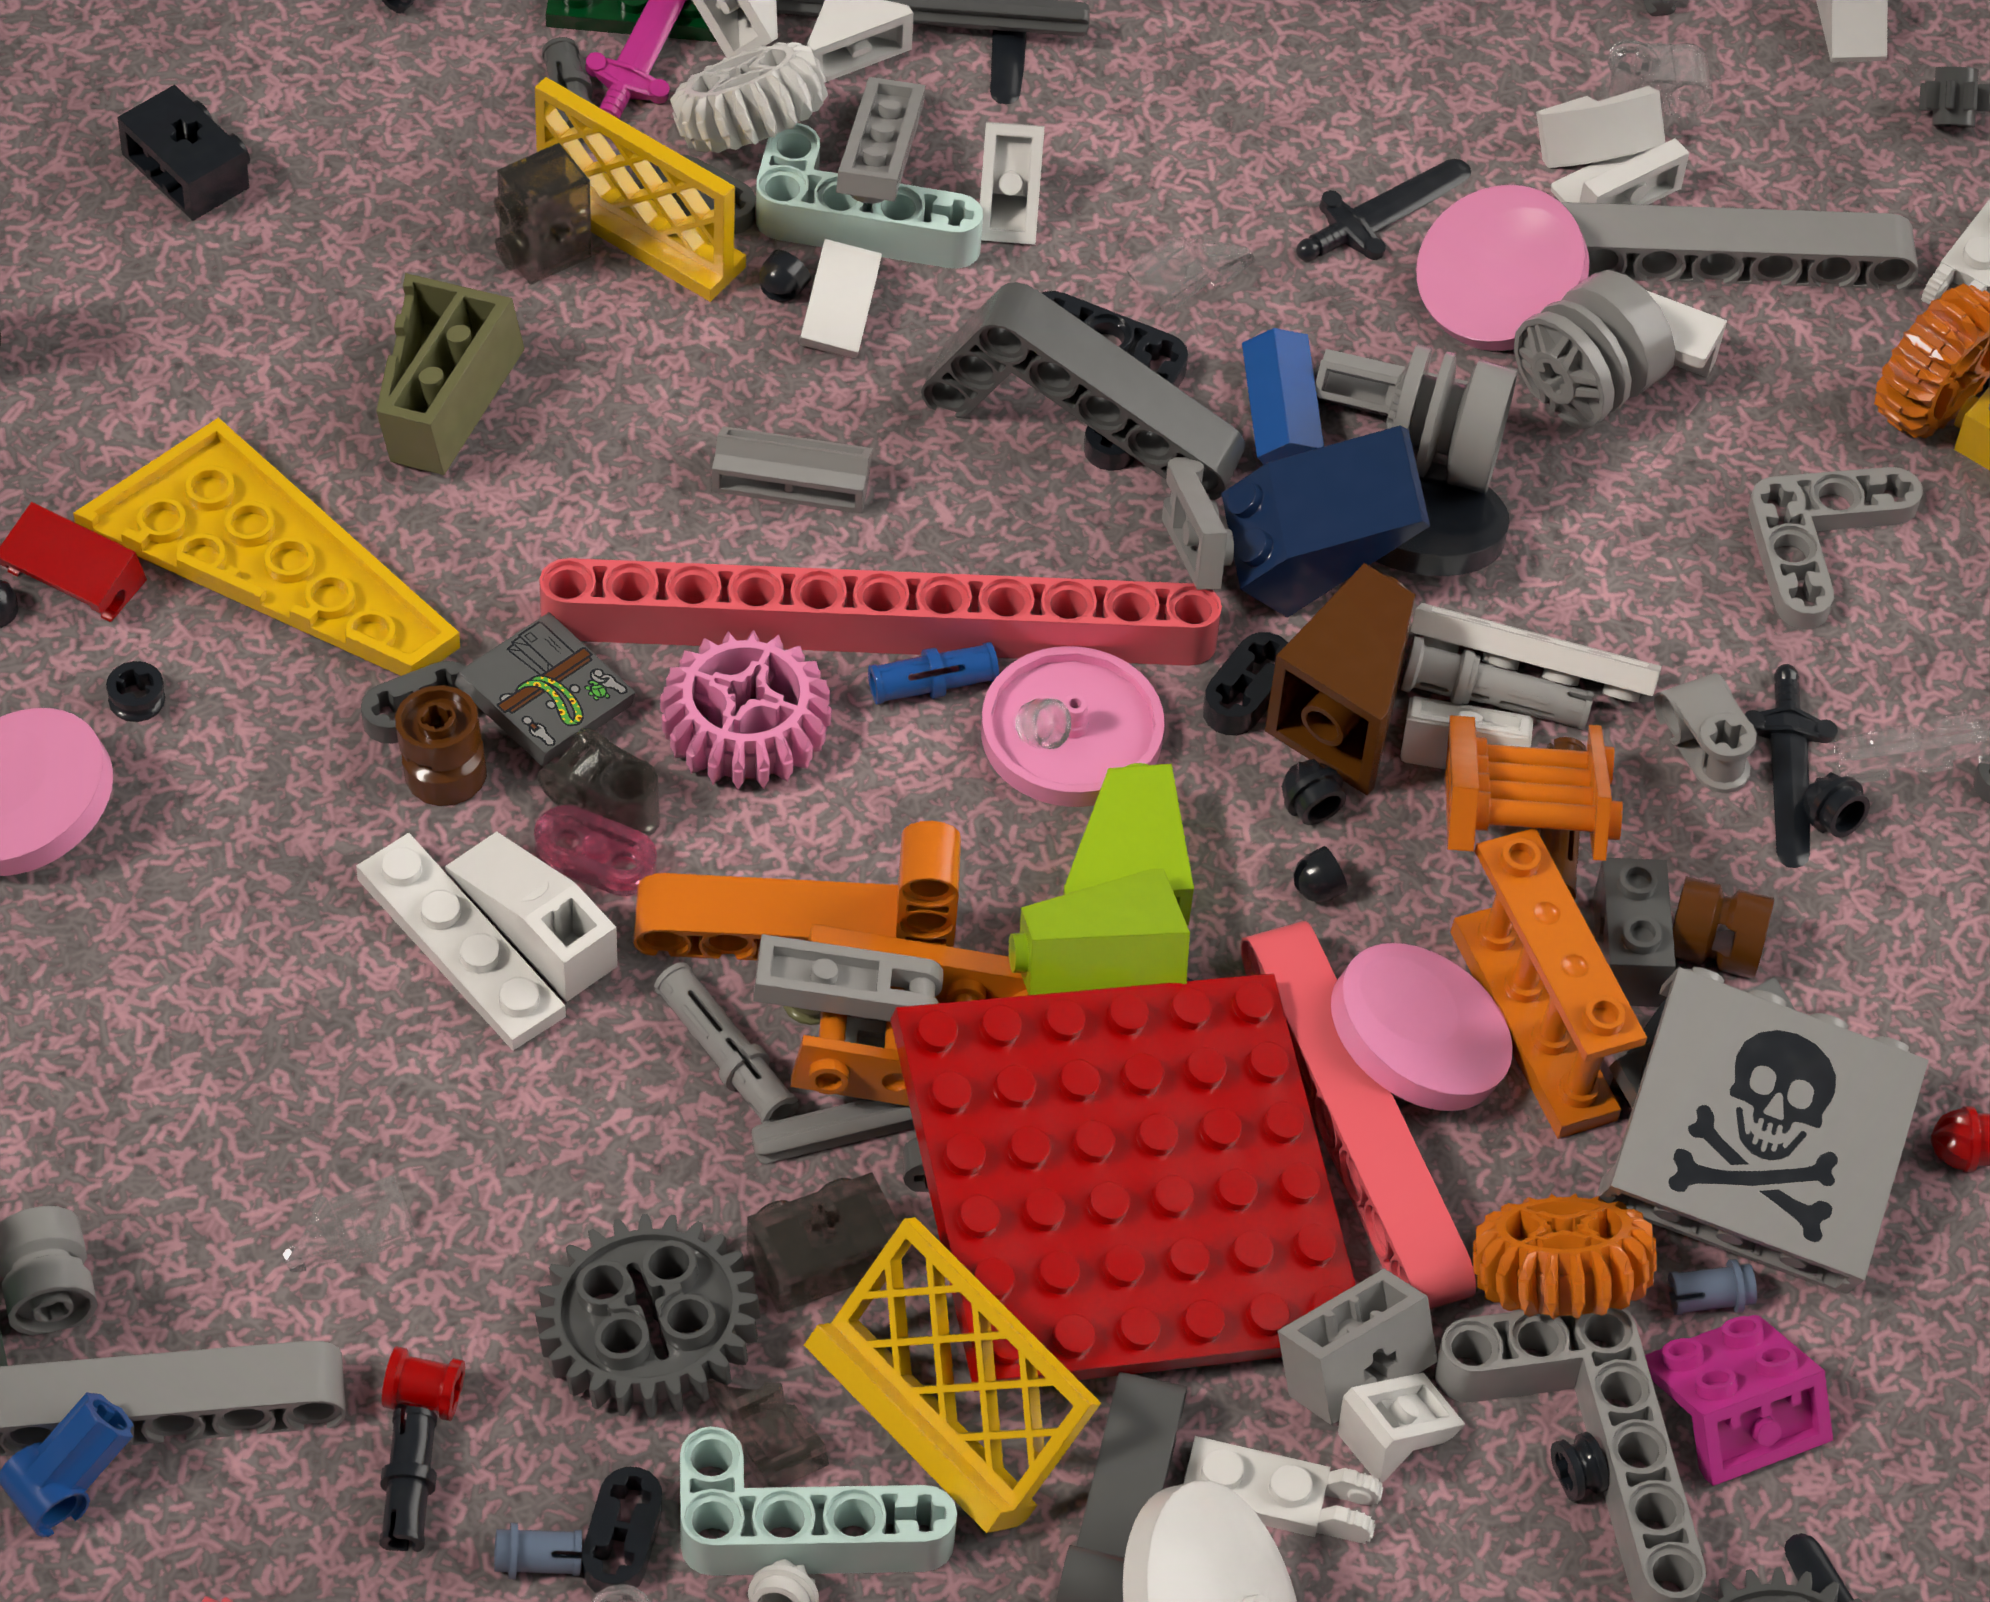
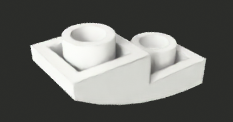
M1650 86L1601 101L1585 96L1536 112L1542 160L1548 168L1575 166L1615 159L1648 151L1665 143L1660 91Z
M824 239L799 345L857 358L882 253Z

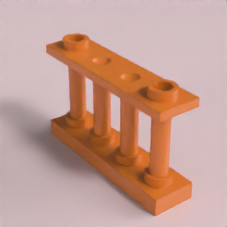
M1450 715L1445 767L1447 850L1474 852L1476 830L1488 831L1489 825L1589 832L1593 860L1606 861L1608 840H1620L1623 802L1612 800L1610 785H1612L1615 748L1604 746L1602 726L1589 725L1587 751L1487 744V738L1476 737L1475 717Z
M1532 828L1476 843L1474 852L1489 878L1496 895L1491 908L1454 918L1450 933L1473 978L1484 987L1500 1008L1510 1031L1513 1047L1512 1053L1557 1139L1617 1121L1621 1108L1600 1067L1605 1056L1645 1045L1647 1036L1537 829Z
M812 924L808 941L927 958L939 963L943 968L942 990L935 997L939 1003L1028 995L1021 973H1012L1008 956ZM890 986L891 989L904 990L900 987ZM821 1011L819 1037L803 1035L792 1072L790 1087L813 1090L827 1095L837 1094L910 1106L891 1022L886 1021L885 1045L882 1048L845 1042L847 1015Z

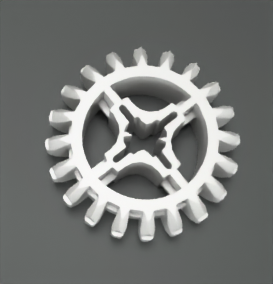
M778 42L768 47L761 45L757 49L747 52L743 50L740 54L730 58L724 57L721 62L706 66L704 71L691 75L687 82L680 84L670 99L674 111L672 114L679 134L684 137L688 148L704 153L709 151L720 153L729 148L737 150L744 145H756L759 141L769 137L775 138L776 134L787 129H793L796 123L808 120L812 112L820 109L824 104L823 101L828 96L825 86L826 78L819 60L814 57L810 46L796 42L788 44Z

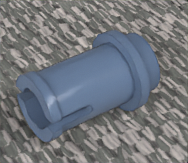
M1737 1259L1728 1260L1726 1267L1679 1273L1673 1271L1668 1274V1286L1675 1289V1291L1669 1292L1674 1315L1733 1307L1734 1313H1742L1745 1310V1305H1753L1757 1302V1285L1754 1270L1751 1264L1740 1265Z
M510 1523V1529H496L494 1572H508V1579L512 1580L516 1579V1573L572 1574V1576H580V1555L552 1554V1552H582V1530H574V1532L518 1530V1523Z

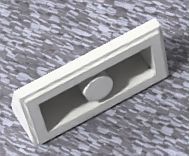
M1413 696L1409 700L1400 757L1405 763L1445 769L1450 715L1475 717L1476 737L1487 738V744L1531 747L1533 718L1523 714L1464 704L1457 705L1451 702Z

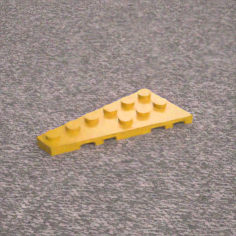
M219 417L73 512L75 523L135 551L138 557L400 676L441 662L460 648V632Z

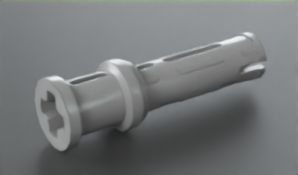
M1416 636L1413 637L1400 684V690L1408 693L1414 687L1448 696L1453 704L1467 705L1469 700L1532 717L1562 723L1582 731L1586 726L1594 696L1593 691L1568 687L1549 680L1481 663L1480 657L1476 656L1473 651L1465 650L1460 655L1426 646L1424 639Z

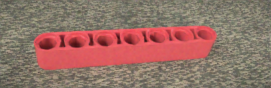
M1301 921L1243 937L1241 940V957L1246 976L1275 974L1311 1115L1383 1269L1385 1268L1427 1295L1429 1309L1474 1297L1476 1293V1278L1467 1249L1392 1093L1375 1082L1359 1067L1338 1036L1331 1012V996L1337 978L1311 925L1307 921Z

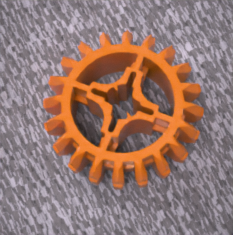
M1965 283L1945 291L1940 299L1931 301L1928 309L1923 314L1917 315L1916 321L1911 328L1903 332L1902 340L1897 347L1891 350L1892 356L1889 362L1882 367L1883 376L1876 384L1877 393L1875 394L1874 404L1878 407V412L1888 418L1887 422L1902 433L1906 431L1914 438H1927L1932 436L1938 428L1944 429L1949 421L1955 419L1961 407L1971 395L1976 396L1978 392L1983 391V385L1990 377V293L1985 290L1982 292L1973 285L1968 286Z
M1552 1193L1549 1198L1544 1199L1527 1197L1523 1200L1522 1204L1507 1203L1501 1206V1211H1493L1485 1215L1484 1222L1476 1226V1240L1473 1241V1271L1477 1275V1288L1485 1291L1486 1299L1494 1303H1501L1502 1308L1508 1311L1522 1309L1528 1317L1544 1314L1550 1315L1553 1320L1558 1316H1573L1579 1319L1581 1315L1590 1313L1603 1316L1607 1314L1609 1308L1622 1310L1629 1307L1630 1301H1637L1645 1297L1646 1289L1654 1284V1272L1657 1270V1252L1652 1224L1644 1220L1643 1213L1635 1209H1627L1626 1204L1620 1201L1606 1203L1599 1196L1591 1199L1580 1198L1576 1193L1570 1197H1556Z

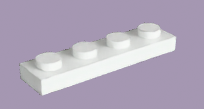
M1421 603L1416 608L1410 630L1412 633L1423 635L1424 644L1429 647L1458 654L1460 645L1484 652L1483 662L1510 670H1518L1520 661L1544 667L1543 678L1565 685L1578 686L1580 677L1604 683L1602 693L1631 702H1639L1641 693L1653 696L1662 667Z
M407 833L356 865L358 881L513 1051L566 1017L564 1003L410 833Z

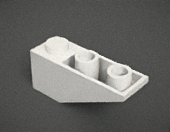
M497 831L445 866L449 876L565 1002H568L618 967L616 926L575 882Z

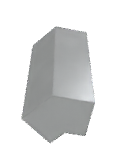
M1326 349L1323 360L1320 362L1315 383L1317 400L1388 416L1398 377L1405 367ZM1428 372V375L1438 377V374ZM1455 378V382L1466 385L1468 382Z
M723 426L717 435L716 452L712 466V492L862 514L869 484L873 448Z

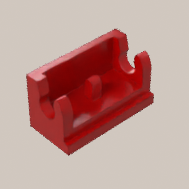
M33 502L29 504L0 546V565L8 568L7 572L17 577L24 573L89 605L92 610L101 614V618L109 622L114 620L147 581L135 551Z

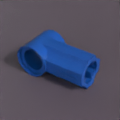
M86 1392L43 1442L34 1443L15 1453L0 1470V1485L36 1535L40 1537L53 1535L54 1532L51 1528L70 1516L74 1521L83 1516L90 1503L86 1490L133 1438L131 1428L134 1424L122 1408L112 1404L102 1394Z

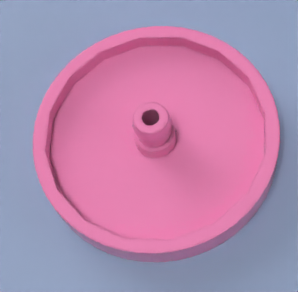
M1500 185L1481 189L1452 204L1436 219L1428 230L1417 259L1416 275L1418 290L1431 317L1453 338L1480 350L1514 349L1515 332L1525 320L1534 314L1541 313L1550 303L1561 301L1569 290L1588 278L1589 254L1587 245L1572 214L1561 202L1549 194L1535 188L1519 185Z
M1061 646L1027 654L1011 663L995 678L986 693L983 703L981 739L990 764L1002 779L1013 788L1044 803L1066 807L1093 806L1097 800L1108 768L1125 767L1134 763L1156 765L1162 749L1164 713L1154 687L1132 665L1100 650L1078 646Z
M31 708L0 717V876L29 872L65 855L87 836L106 808L113 784L111 759L93 729L85 721L72 713L53 708Z
M1400 943L1379 944L1369 947L1355 956L1336 981L1331 996V1012L1334 1026L1341 1042L1359 1067L1375 1082L1394 1095L1429 1109L1440 1111L1464 1110L1486 1100L1507 1074L1511 1065L1513 1047L1510 1031L1500 1008L1476 979L1447 958L1413 945Z

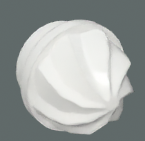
M786 1559L776 1561L772 1565L760 1569L753 1576L748 1588L749 1602H819L815 1579L808 1576L804 1564L794 1565Z

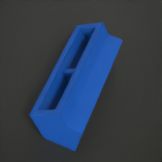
M1272 328L1242 342L1257 458L1263 464H1266L1267 462L1324 447L1308 334Z

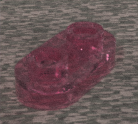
M571 805L551 808L543 813L536 822L534 828L536 855L538 859L561 874L614 895L630 896L637 894V886L641 879L657 873L656 847L647 835L638 830ZM570 838L577 841L578 845L572 849H565L556 845V843L561 839ZM619 862H630L636 866L631 870L613 868Z

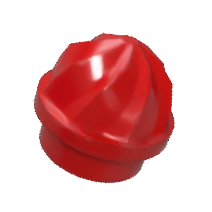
M1963 1106L1961 1109L1952 1110L1942 1115L1931 1134V1144L1939 1160L1953 1168L1963 1170L1965 1173H1973L1977 1166H1990V1113H1977L1973 1106Z

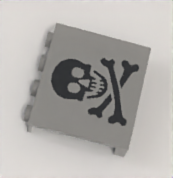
M1678 967L1661 986L1659 994L1667 997L1616 1164L1602 1177L1596 1196H1599L1606 1203L1620 1201L1626 1204L1627 1209H1635L1643 1213L1644 1220L1808 1282L1848 1294L1866 1279L1929 1060L1908 1051L1909 1046L1899 1040L1883 1036L1872 1039L1848 1030V1024L1835 1016L1823 1013L1807 1015L1786 1007V1001L1776 994L1762 990H1751L1749 992L1724 984L1722 976L1705 968L1693 967V969H1684Z

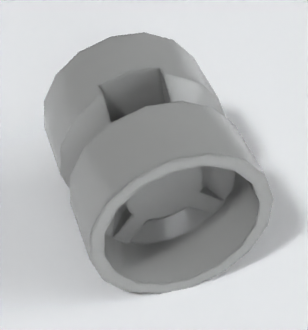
M39 1206L21 1210L8 1216L0 1223V1276L4 1279L2 1289L9 1324L20 1333L34 1336L77 1327L90 1319L98 1307L91 1271L84 1266L87 1253L80 1219L72 1210L59 1206Z

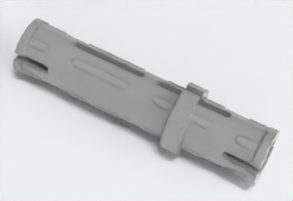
M676 963L664 970L654 984L656 993L666 1001L687 1027L691 1035L720 1068L719 1078L726 1088L731 1091L737 1090L761 1119L762 1124L792 1117L798 1109V1099L788 1091L769 1067L770 1058L765 1050L758 1044L749 1043L728 1017L724 1009L693 974L691 967L687 963Z

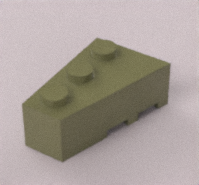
M405 273L403 307L401 314L396 315L394 325L396 340L393 354L388 355L376 413L390 462L445 475L525 348L512 298Z

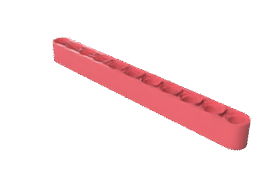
M577 558L558 559L548 564L542 570L539 579L541 617L548 612L551 613L580 641L701 646L703 639L706 638L714 644L720 645L723 644L727 631L731 633L736 641L747 640L754 629L759 642L768 643L779 634L783 643V649L787 650L801 646V650L921 655L922 650L934 647L941 653L981 646L983 643L991 642L995 648L997 658L1019 659L1042 649L1078 646L1112 654L1127 663L1190 666L1208 661L1215 653L1222 610L1220 598L1213 590H1197L1194 583Z

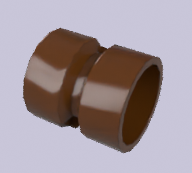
M444 685L425 687L411 693L400 703L395 714L396 732L407 786L412 794L424 803L436 806L457 805L472 798L482 789L487 778L486 760L476 704L470 695L462 690Z
M1686 876L1672 927L1675 960L1701 966L1706 960L1711 958L1716 960L1719 971L1755 979L1771 919L1774 898L1741 889L1729 897L1724 895L1720 884ZM1718 924L1725 925L1730 930L1717 931Z

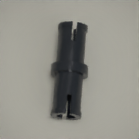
M407 1406L406 1419H404L405 1411L402 1408H398L393 1412L390 1462L382 1468L380 1487L386 1491V1500L379 1545L389 1551H408L410 1540L413 1542L412 1550L420 1552L424 1549L425 1545L424 1528L428 1495H431L436 1488L437 1473L431 1468L434 1430L437 1426L438 1416L427 1408Z

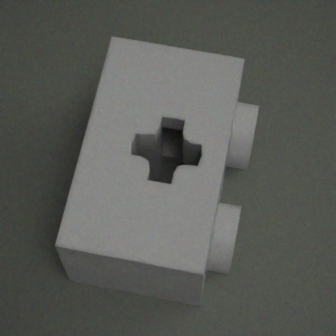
M1385 1268L1278 1330L1289 1396L1330 1425L1339 1421L1343 1396L1351 1387L1418 1374L1438 1362L1428 1296Z

